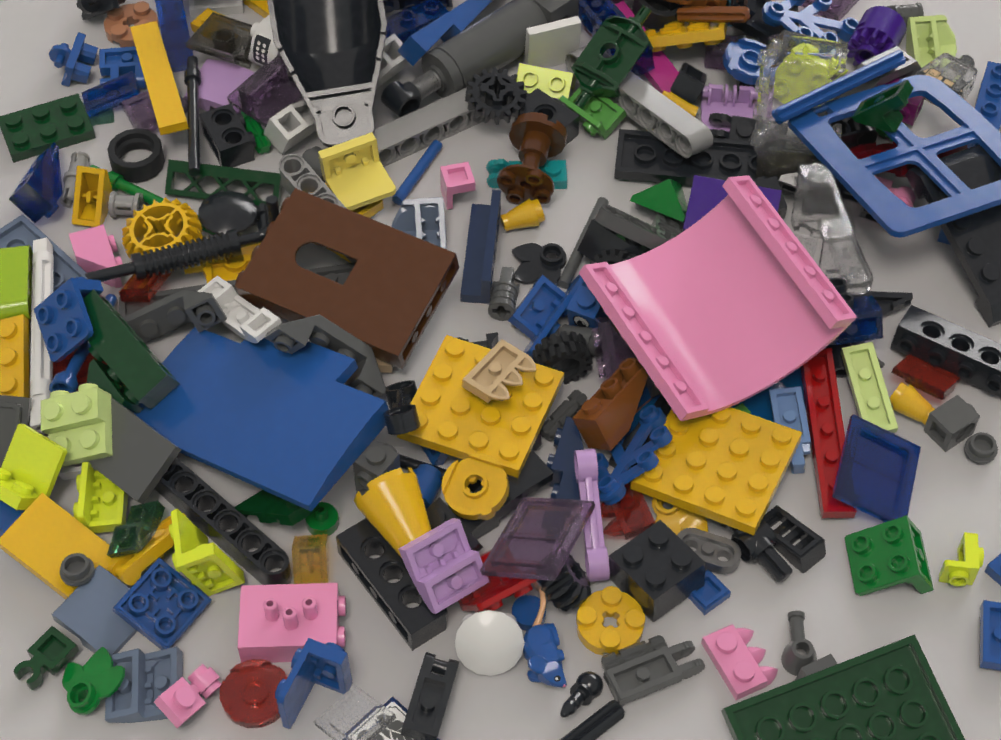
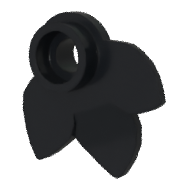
M527 243L512 249V254L521 264L514 273V280L523 284H531L544 275L552 283H557L561 277L560 269L566 264L567 256L560 245L555 243H549L543 247L536 243Z

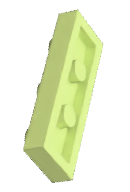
M873 342L842 348L841 356L865 439L896 433L898 425Z

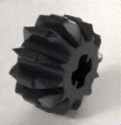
M559 551L544 559L536 567V574L539 578L537 581L542 587L541 590L547 595V600H551L556 608L567 612L578 607L591 595L590 581L586 578V572L582 570L580 563H577L572 555Z

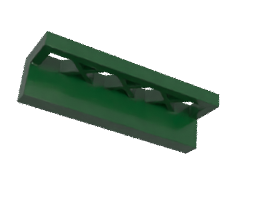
M168 159L165 194L207 199L210 195L218 192L229 191L227 187L232 182L241 180L248 189L244 194L246 196L252 194L255 198L252 200L256 206L263 202L266 204V201H263L255 190L264 183L274 184L273 195L277 196L278 205L280 206L282 188L280 173L200 163L199 175L201 176L195 179L188 173V162ZM175 172L185 173L192 183L184 190L173 189ZM207 176L213 177L220 185L211 194L206 193L199 185ZM220 178H227L229 180L223 183ZM248 181L258 183L252 187ZM194 187H196V189H197L199 192H193V191H190V190L193 189Z

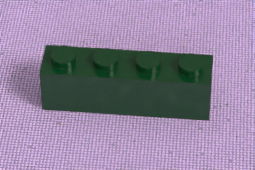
M93 289L83 298L93 327V335L87 340L91 345L88 350L99 362L105 361L109 368L106 372L118 384L123 382L128 388L124 393L135 405L138 406L142 403L152 410L180 383L112 304Z

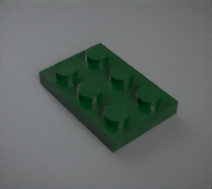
M78 93L0 116V129L13 163L96 138Z

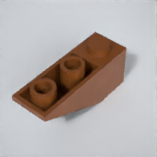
M627 358L622 361L619 368L609 379L601 384L599 390L589 400L583 403L581 409L572 418L588 448L611 451L630 430L648 378V373L638 362L637 358Z

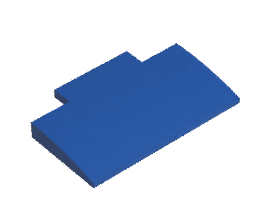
M194 327L162 362L180 384L152 410L141 403L140 405L143 407V410L140 413H134L182 449L179 453L312 511L386 426L383 413L389 410L385 400L344 384L358 369L354 358L309 341L305 347L290 354L275 348L274 343L265 339V337L258 343H251L245 339L238 343L207 330L198 332L196 327Z

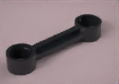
M413 380L397 382L386 387L385 394L390 409L385 411L383 415L388 434L390 435L408 433L420 427L416 406L411 404L417 392L416 383Z

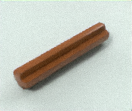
M682 6L676 11L677 20L680 22L745 23L750 19V9L746 6Z

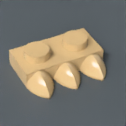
M501 339L462 379V387L487 403L492 399L497 401L509 400V392L505 385L522 386L523 380L518 371L535 372L536 365L528 354Z

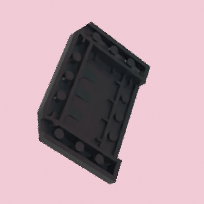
M980 144L939 158L970 189L1001 180V167ZM918 166L909 169L905 174L918 199L925 197L927 203L930 204L948 198ZM1001 204L940 225L979 296L975 303L989 328L1001 323Z

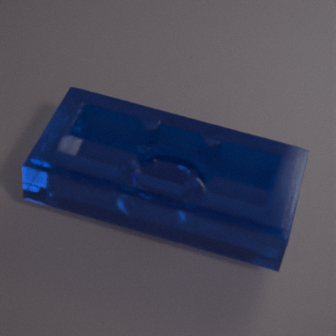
M132 71L81 92L86 112L90 118L141 97L136 76Z

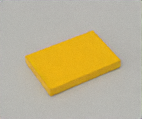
M41 493L0 537V549L64 599H67L78 587L66 585L60 577L61 563L68 555L74 553L84 554L92 560L95 569L100 565L106 570L109 563L120 555L117 550L44 493Z

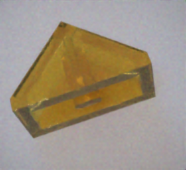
M328 534L294 536L292 544L294 584L329 583Z

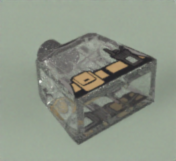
M943 53L919 69L915 75H928L939 79L966 101L973 89L978 70L974 67L975 62L969 55H962L958 59L949 53ZM925 97L924 100H926V101L930 102L931 104L935 105L934 103H932L930 100H928V99Z

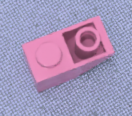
M104 224L69 234L77 264L87 273L123 264L120 256L114 257L113 253L118 252L113 235L107 236ZM121 278L102 282L115 288L123 287Z

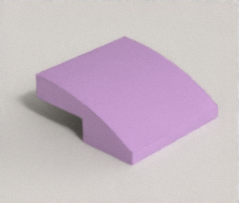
M206 59L200 69L201 84L198 86L199 108L209 111L211 107L219 108L231 103L236 113H239L260 75L233 63ZM186 92V94H185V96H184V100H186V101H187V92Z
M451 518L398 549L415 587L433 614L439 613L489 583L479 551L471 550L460 519Z

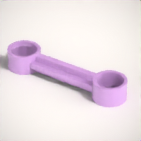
M574 450V468L579 488L587 579L590 582L607 581L610 578L608 552L604 541L596 450Z

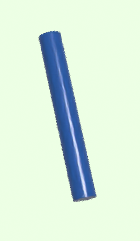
M433 140L401 184L396 194L392 197V201L395 204L401 205L402 201L406 199L443 147L440 141Z

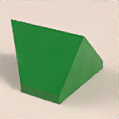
M665 180L632 195L630 199L631 202L685 222L688 206L682 185L674 180Z

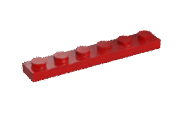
M824 348L800 367L821 518H854L857 511L832 348Z

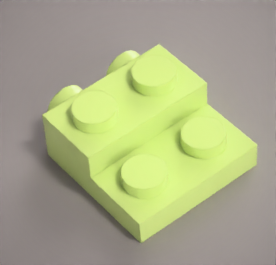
M81 384L78 386V391L73 393L65 390L52 391L50 398L41 400V431L48 434L50 440L67 450L62 467L113 456L111 394L102 390L96 384Z

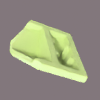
M945 15L908 18L906 52L918 61L922 69L931 64L928 67L929 69L934 68L936 70L941 68L950 69L953 65V60L957 53L956 39L947 23Z

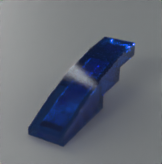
M155 0L162 40L172 73L185 71L187 69V58L194 55L183 0Z

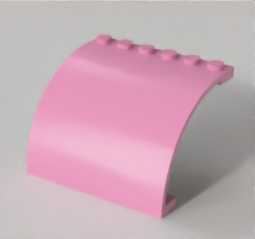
M749 175L728 177L722 185L728 195L703 218L664 244L639 256L609 265L607 262L586 264L579 272L587 288L593 293L605 314L613 322L621 337L631 348L638 362L644 367L680 421L724 410L771 387L821 352L857 318Z

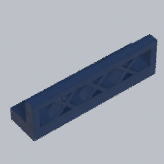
M492 190L490 205L472 204L460 302L490 304L501 215V190Z

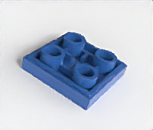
M158 558L113 607V612L159 649L163 650L173 647L210 605L212 599L162 559Z

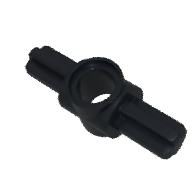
M761 521L755 535L728 526L733 532L731 540L736 542L741 549V559L748 563L752 561L754 564L760 562L777 582L785 581L792 574V568L774 549L777 541L772 528L765 521Z

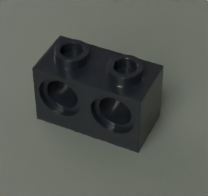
M231 103L199 114L203 135L220 166L236 167L255 160L253 148L257 147L254 135L251 131H246L243 115L236 113Z

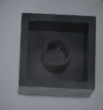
M659 520L609 555V579L622 592L632 596L640 604L643 613L652 622H655L688 598L692 591H697L704 586L706 562L665 523Z

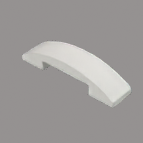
M218 275L197 291L212 293L227 317V320L221 323L251 343H258L269 331L282 323L279 317L263 307L260 310L239 296L234 287Z

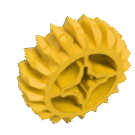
M165 197L161 203L154 199L152 205L146 206L143 204L141 211L133 210L134 218L126 219L127 226L122 228L124 236L122 244L129 258L134 253L140 252L143 255V251L149 253V250L152 249L155 252V248L161 250V247L164 246L167 249V245L172 247V244L176 243L178 246L179 242H182L184 245V241L190 243V240L194 239L196 242V238L202 240L203 227L197 213L187 203L182 204L177 198L172 202Z

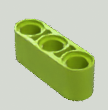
M30 245L0 248V320L22 314L31 320L33 251Z

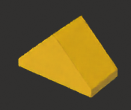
M77 166L72 224L90 227L103 225L108 213L109 196L113 191L107 169Z

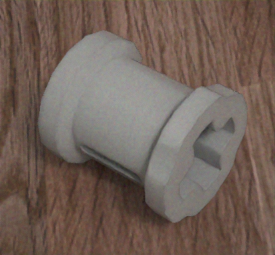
M112 191L108 202L110 217L116 218L117 215L133 216V210L141 211L144 204L143 194L120 195L117 191Z

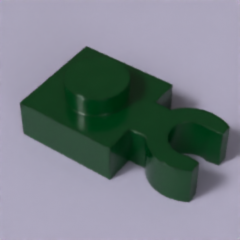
M51 626L27 650L31 659L19 663L13 672L18 680L27 673H33L26 683L31 690H34L42 683L43 674L48 671L55 676L79 652L78 646L55 627Z

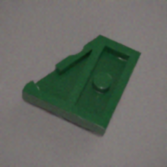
M261 490L234 508L246 518L249 515L257 516L262 523L277 522L280 525L293 526L319 510L320 506L318 504L312 511H309Z

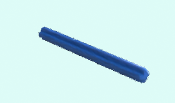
M897 50L777 107L772 111L774 121L777 124H781L905 64L906 58L903 52Z

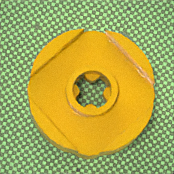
M481 453L468 455L469 458H465L460 462L456 460L447 468L442 479V492L449 508L459 517L468 520H489L495 516L496 512L500 510L507 500L509 479L501 464L495 458ZM477 480H481L483 488L477 491V493H471L468 485L475 484Z
M607 586L603 590L592 593L586 598V601L580 604L576 615L577 634L582 644L595 654L603 655V653L612 652L619 654L618 650L641 641L646 619L640 604L632 596L621 592L617 587ZM613 617L617 619L618 627L614 628L612 625L604 627V618Z

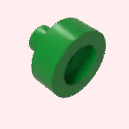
M319 502L320 509L305 518L306 526L312 535L327 537L332 535L339 526L338 511L330 503Z

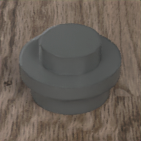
M984 432L970 436L964 447L966 455L977 463H989L995 459L998 453L996 440L993 436Z
M74 553L68 555L62 561L59 573L66 585L80 586L91 580L95 573V567L90 558L81 553Z

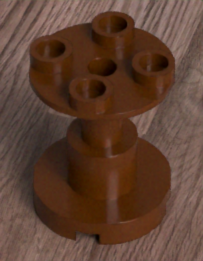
M538 112L523 113L511 125L509 139L513 146L519 150L518 157L522 164L509 165L500 170L497 176V184L502 192L507 194L506 199L510 203L521 204L530 198L531 201L538 199L541 204H547L551 200L554 192V182L539 167L546 163L547 158L555 157L563 151L567 140V130L558 120H556V124L547 120L549 115Z

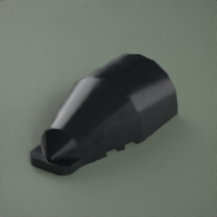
M267 0L274 44L315 120L320 142L329 148L371 132L374 134L373 109L388 28L383 0Z

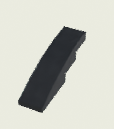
M532 451L519 478L507 475L509 479V494L506 502L493 518L489 520H468L458 515L456 516L473 536L478 539L497 528L500 518L524 505L527 495L551 482L554 473ZM482 485L472 493L480 491L483 488Z

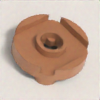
M144 1L119 6L120 8L107 12V17L104 20L107 39L111 43L113 41L120 43V47L135 46L131 29L128 25L134 24L136 26L157 21L159 27L155 11Z

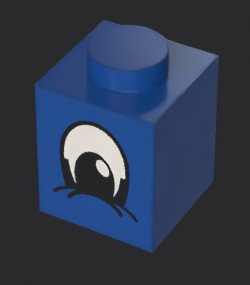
M579 285L566 308L568 323L570 326L599 328L601 330L608 315L605 314L593 293L587 287Z

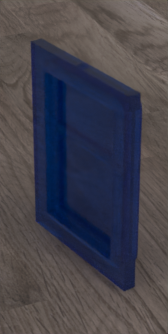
M853 414L849 419L832 497L883 522L908 516L921 447Z

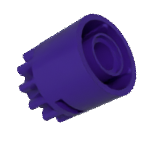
M874 6L867 9L846 46L849 50L847 57L855 59L853 65L857 66L861 62L891 48L899 47L906 34V23L903 17L895 10L885 6Z

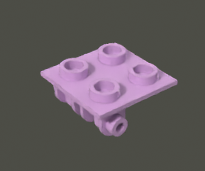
M708 83V86H704L701 91V122L709 129L725 130L729 133L730 127L710 123L709 115L712 113H723L731 117L734 115L757 119L759 89L750 85L739 86V91H737V85H733V90L728 91V84H725L723 91V85Z

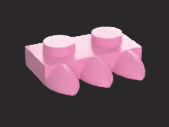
M731 624L704 636L701 644L735 700H738L770 685L775 679L778 669L769 666L759 667L758 664L762 661L766 650L759 647L746 646L751 640L754 631L748 628H735Z

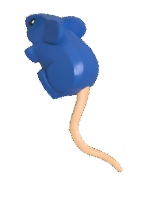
M536 581L533 585L540 594V607L532 627L524 635L523 654L530 669L527 672V676L532 682H542L554 687H566L567 683L561 662L565 660L564 653L557 648L560 645L554 623L541 624L546 609V596L541 590L542 587Z

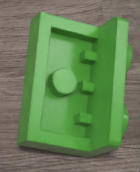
M580 88L569 99L563 95L560 97L559 101L561 104L580 115L579 121L583 123L582 127L590 135L595 136L598 134L605 140L627 116L623 108L607 97L593 96L582 110L573 103L581 93Z

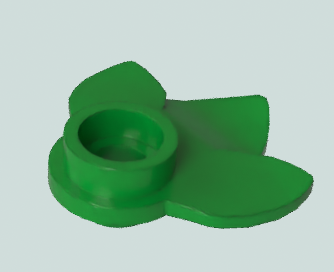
M101 647L84 666L74 662H69L66 666L62 684L67 691V702L71 710L79 715H87L93 712L98 707L100 701L113 695L123 682L125 668L113 665V659L106 648Z

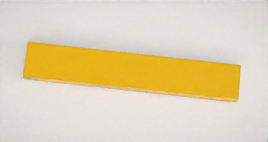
M157 21L130 27L160 135L189 129Z

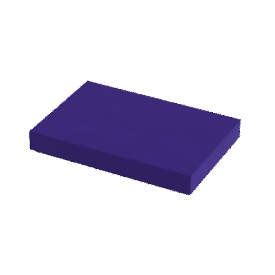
M694 175L683 231L703 218L728 195L722 187L726 180ZM758 186L778 212L782 190Z

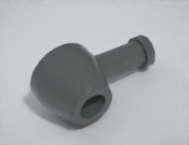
M791 611L787 614L788 621L790 622L791 642L784 648L781 662L788 673L797 676L801 667L817 660V654L812 643L805 639V613L802 611ZM803 649L807 654L801 655L796 650Z

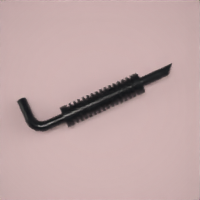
M274 195L266 198L267 225L256 232L238 236L236 230L233 229L226 231L225 235L223 232H220V236L216 233L214 237L208 235V239L204 236L202 240L196 238V242L194 239L190 240V243L184 241V245L182 242H179L178 246L176 243L172 244V247L167 245V249L163 246L161 250L155 248V252L152 249L149 250V253L143 251V255L140 252L131 254L132 262L85 273V276L88 279L103 282L135 274L137 281L147 279V275L149 278H152L153 274L159 276V272L161 275H164L165 271L171 273V269L173 272H176L177 268L179 271L183 270V267L188 269V265L192 268L195 266L194 264L200 266V262L204 265L206 261L212 263V259L215 262L218 261V258L224 260V256L226 259H229L230 255L232 257L241 256L242 247L262 243L266 236L268 225L275 221L279 215L278 198Z

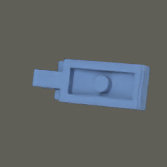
M801 386L769 390L773 422L802 432L801 442L790 462L792 474L805 473L804 455H808L811 452V438Z

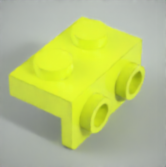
M89 461L82 462L81 474H78L76 477L79 496L78 502H75L73 506L74 518L94 533L125 530L128 494L98 470L94 471Z

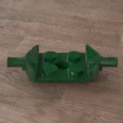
M642 5L634 18L631 16L629 18L612 16L605 19L571 67L581 85L579 87L581 93L573 103L582 110L593 96L619 97L620 94L617 89L647 47L650 50L653 49L642 28L643 23L652 13L648 7ZM612 48L616 49V52L612 57H603V54L606 50Z

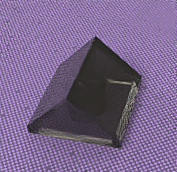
M213 12L186 42V48L250 69L252 62L249 61L248 55L252 41L250 36L252 25Z

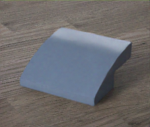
M100 565L95 569L91 580L78 586L52 614L55 622L81 640L82 645L93 653L104 647L110 655L116 654L137 632L135 628L113 612V607L130 588Z
M176 646L144 654L139 648L112 654L113 665L123 666L125 668V676L118 690L110 697L105 698V721L108 723H135L168 719L154 701L183 677V652Z

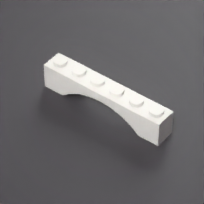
M395 33L385 40L377 88L402 71L408 63L397 51L403 43ZM301 100L290 104L271 117L265 128L264 135L267 136L282 155L317 130L316 123L305 101Z

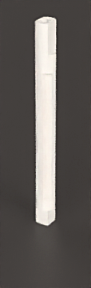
M47 237L33 241L30 362V398L32 400L29 427L40 434L44 433L41 431V400L50 398L49 385L53 380V362L49 357L34 312V308L53 293V245Z

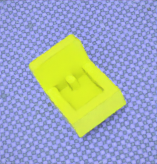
M964 532L957 548L958 561H944L939 572V582L949 583L953 586L973 585L984 561V549L978 545V534Z

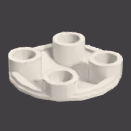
M485 610L466 615L462 619L455 638L457 657L463 665L476 674L486 676L503 674L513 668L522 656L525 643L522 629L517 624L516 618L510 613L494 610Z

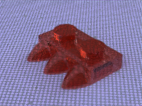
M631 481L625 484L627 491L619 502L613 505H606L603 502L600 505L602 518H614L603 531L605 535L613 537L624 536L627 540L639 535L655 524L643 494L630 489Z

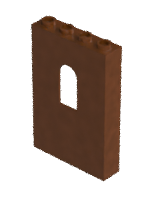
M295 188L290 197L284 199L281 205V212L276 220L268 225L266 236L260 246L258 245L254 248L251 254V261L246 269L238 274L235 288L239 296L260 309L264 307L274 315L290 322L320 314L372 347L375 358L403 369L459 270L456 253ZM315 243L355 259L357 262L342 285L300 267L296 262L297 251L306 244Z

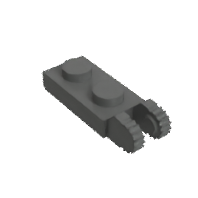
M689 640L669 648L664 646L610 668L604 672L603 678L614 699L622 706L678 683L682 679H688L693 675L699 674L704 670L705 664L699 658L679 666L677 665L676 661L689 656L695 650L693 642Z

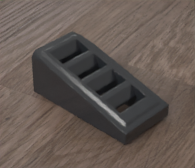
M683 62L670 90L689 103H694L704 88L707 76L697 68Z
M776 505L764 515L762 520L770 527L779 521L782 522L781 525L773 530L777 540L775 549L802 573L807 572L825 557V539L781 507ZM788 530H791L785 537H782ZM800 539L801 541L794 546L793 544Z

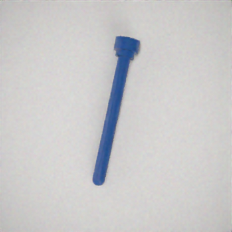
M108 294L105 298L114 307L117 303V297L114 294ZM85 341L77 348L66 370L54 376L49 385L50 392L56 390H65L70 393L76 392L78 388L77 375L90 353L88 348L91 345L88 341Z

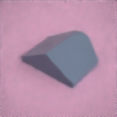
M444 197L404 199L392 222V227L447 249Z

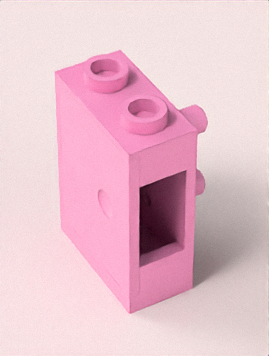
M338 583L241 586L238 651L241 663L292 662L295 652L298 648L303 649L308 638L324 644L331 642L340 647H345V626H339L340 616H346V597L339 596Z

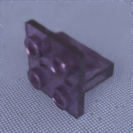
M278 56L270 63L263 65L227 96L229 103L265 127L271 117L302 98L296 84L289 81L287 67L283 59Z

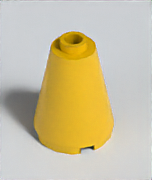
M409 467L408 473H404L401 468L378 476L366 484L369 490L363 496L358 491L354 498L357 508L400 557L399 548L431 530L417 475Z

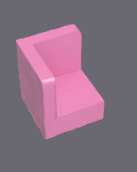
M469 162L440 167L441 193L447 210L453 209V194L475 191V180Z

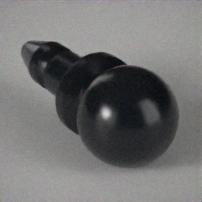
M587 671L578 676L576 683L570 688L571 696L563 703L560 712L561 717L574 714L581 705H589L593 699L602 693L603 681L597 673Z

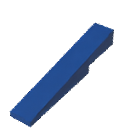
M467 0L412 34L397 51L414 66L439 39L445 42L462 32L493 0Z

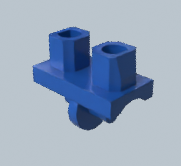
M78 32L72 50L69 49V45L66 43L54 45L50 49L49 57L54 62V66L57 68L65 66V74L61 85L69 87L72 80L87 84L92 66L80 63L79 61L93 65L98 47L84 43L85 34Z

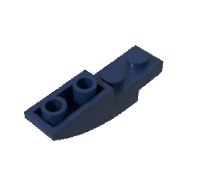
M567 416L563 429L557 428L553 444L554 447H557L556 453L549 454L547 466L554 473L553 480L550 482V487H553L550 502L554 503L552 511L546 510L542 529L547 530V544L560 546L567 519L580 522L582 516L579 488L574 468V450H584L575 422L571 417Z

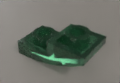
M158 500L131 506L126 524L115 526L107 555L110 558L140 552L154 536L163 517L165 507Z

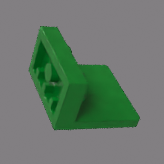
M907 515L845 536L854 589L858 596L904 582L912 584L921 594L934 590L921 531Z

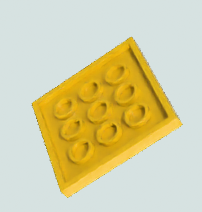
M446 335L411 401V404L416 406L420 427L411 432L399 434L397 438L462 460L469 458L468 455L486 454L495 458L507 475L519 478L563 383L564 372L535 363V372L518 371L523 380L522 386L505 385L509 392V400L497 401L492 399L487 403L463 388L462 379L491 349Z
M733 407L685 421H680L671 409L666 417V423L663 425L673 435L671 442L654 451L659 459L657 466L633 479L630 489L755 535L801 442L802 432Z

